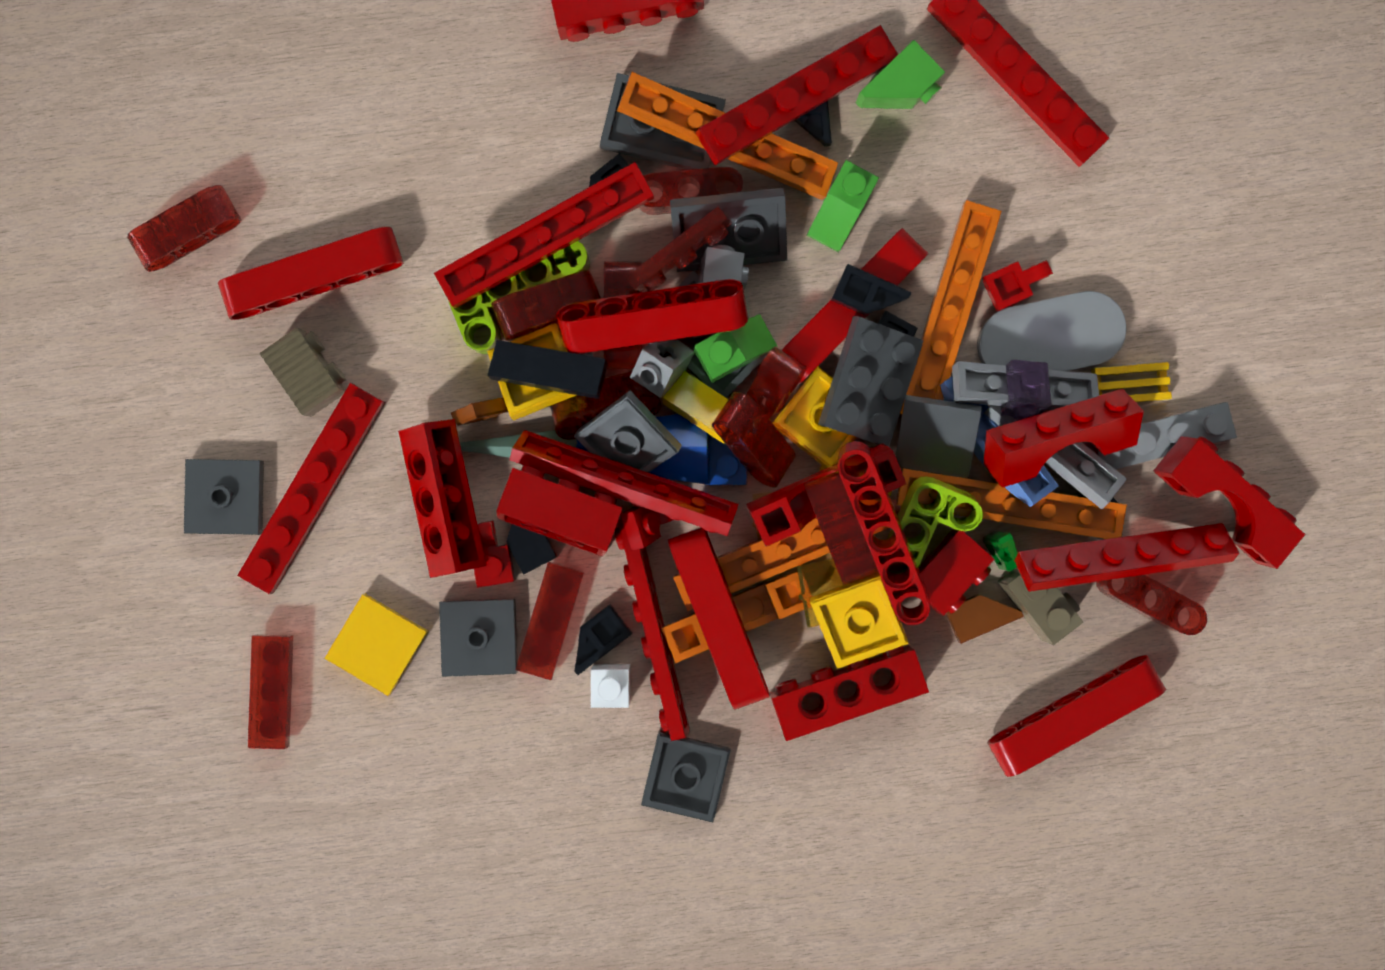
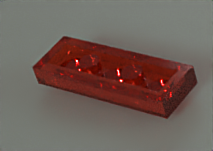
M718 206L625 276L634 290H655L667 280L665 277L667 272L675 266L678 269H682L695 260L698 256L695 251L704 244L708 243L709 246H712L722 240L729 233L726 228L733 222L726 212Z
M548 562L515 670L547 680L553 679L585 572Z
M252 635L248 748L287 749L290 747L294 635Z

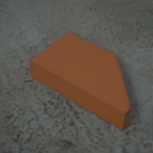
M502 397L471 403L451 412L452 419H455L456 425L460 426L492 419L500 414L508 413Z
M979 594L967 598L954 613L951 614L949 611L946 613L960 644L1024 617L1022 611Z

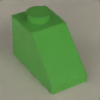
M913 40L860 91L855 103L860 108L913 109L921 100L927 104L942 89L938 83L945 71Z
M845 160L806 236L839 253L879 177Z
M760 314L749 318L747 324L739 329L716 333L694 345V351L711 383L778 348Z

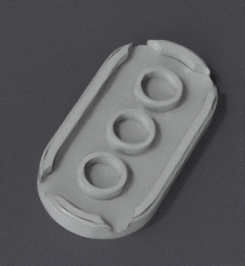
M1094 291L1079 292L1013 306L995 313L984 324L977 340L978 355L984 364L1060 371L1090 367L1108 361L1120 350L1126 336V320L1121 308L1113 299L1105 294Z

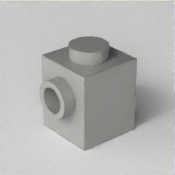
M727 245L707 247L701 259L698 283L735 279L742 283L745 290L749 274V268L743 266L745 253L736 252L734 248Z

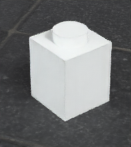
M593 664L591 668V708H629L631 701V664Z

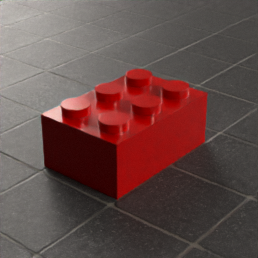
M523 465L521 470L512 468L496 510L499 520L601 557L606 554L623 509L615 505L617 499L600 492H595L594 497L581 493L580 485L565 479H559L558 483L548 481L543 478L544 472Z

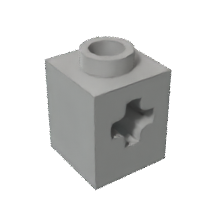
M677 339L649 343L642 349L630 378L661 398L686 371L695 351ZM666 351L672 354L671 357L664 358Z

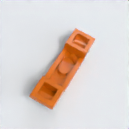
M800 570L732 596L746 632L811 607V596ZM695 612L661 628L675 663L709 650Z

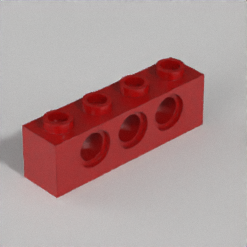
M455 419L425 422L398 431L430 578L486 566Z
M907 645L883 652L881 655L870 659L866 658L835 671L832 670V667L818 669L810 673L811 679L797 683L796 679L786 680L775 685L776 691L771 692L770 697L785 740L789 741L929 693L915 649ZM880 668H889L891 671L890 681L884 686H876L873 682L875 672ZM845 680H852L856 683V691L849 698H841L837 693L838 686ZM811 692L820 694L821 703L816 709L807 710L802 707V699L806 694Z

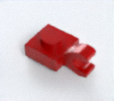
M1047 260L1022 271L1017 261L981 279L996 312L1031 297L1033 292L1029 285L1049 277L1053 272Z
M636 506L620 514L631 551L645 548L661 538L660 525L673 521V519L662 513Z
M494 520L479 523L478 529L486 566L474 569L477 588L514 582L515 574L511 551L508 544L498 546Z

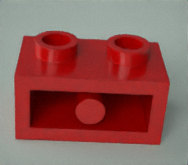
M953 528L918 567L927 590L930 607L943 616L948 611L951 614L954 613L964 603L966 596L963 594L972 584L977 586L986 579L991 572V568L988 566L995 560L964 531Z

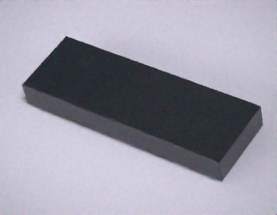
M497 340L487 376L491 380L599 399L608 362L604 358Z

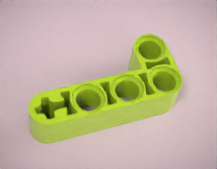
M577 241L535 264L543 265L547 268L545 278L539 282L529 280L528 273L533 267L531 266L509 279L512 282V288L504 296L495 295L493 287L477 296L475 306L469 310H462L460 306L454 309L449 302L467 346L480 354H488L487 350L495 348L496 341L501 340V333L493 315L494 312L584 276L589 270L590 260L583 244ZM569 252H573L578 257V265L575 267H571L566 262L568 260L566 254ZM554 258L561 273L555 274V270L549 261L550 259ZM480 327H489L491 330L489 341L483 345L475 344L473 338L475 331Z
M925 476L918 478L912 483L897 517L902 529L909 523H919L922 526V531L917 537H906L918 567L938 523L959 531H971L981 523L983 512L977 500L970 493L933 477ZM927 488L937 490V498L931 504H921L918 502V496L922 490ZM970 503L972 511L968 517L963 519L954 517L953 513L957 505ZM893 529L890 530L887 539L892 537V535L894 534ZM876 564L872 570L871 575L878 573ZM906 565L904 569L895 572L889 569L888 571L893 574H901L906 571L908 566Z

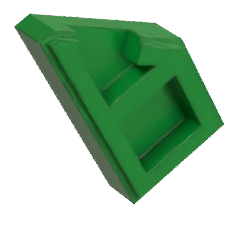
M993 531L983 537V542L991 556L995 559L994 561L999 569L1012 571L1017 568L1015 558L1018 553L1010 533Z

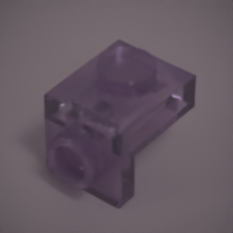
M1011 360L1006 365L1009 401L1000 408L1001 416L1014 417L1018 421L1041 414L1052 405L1048 363Z

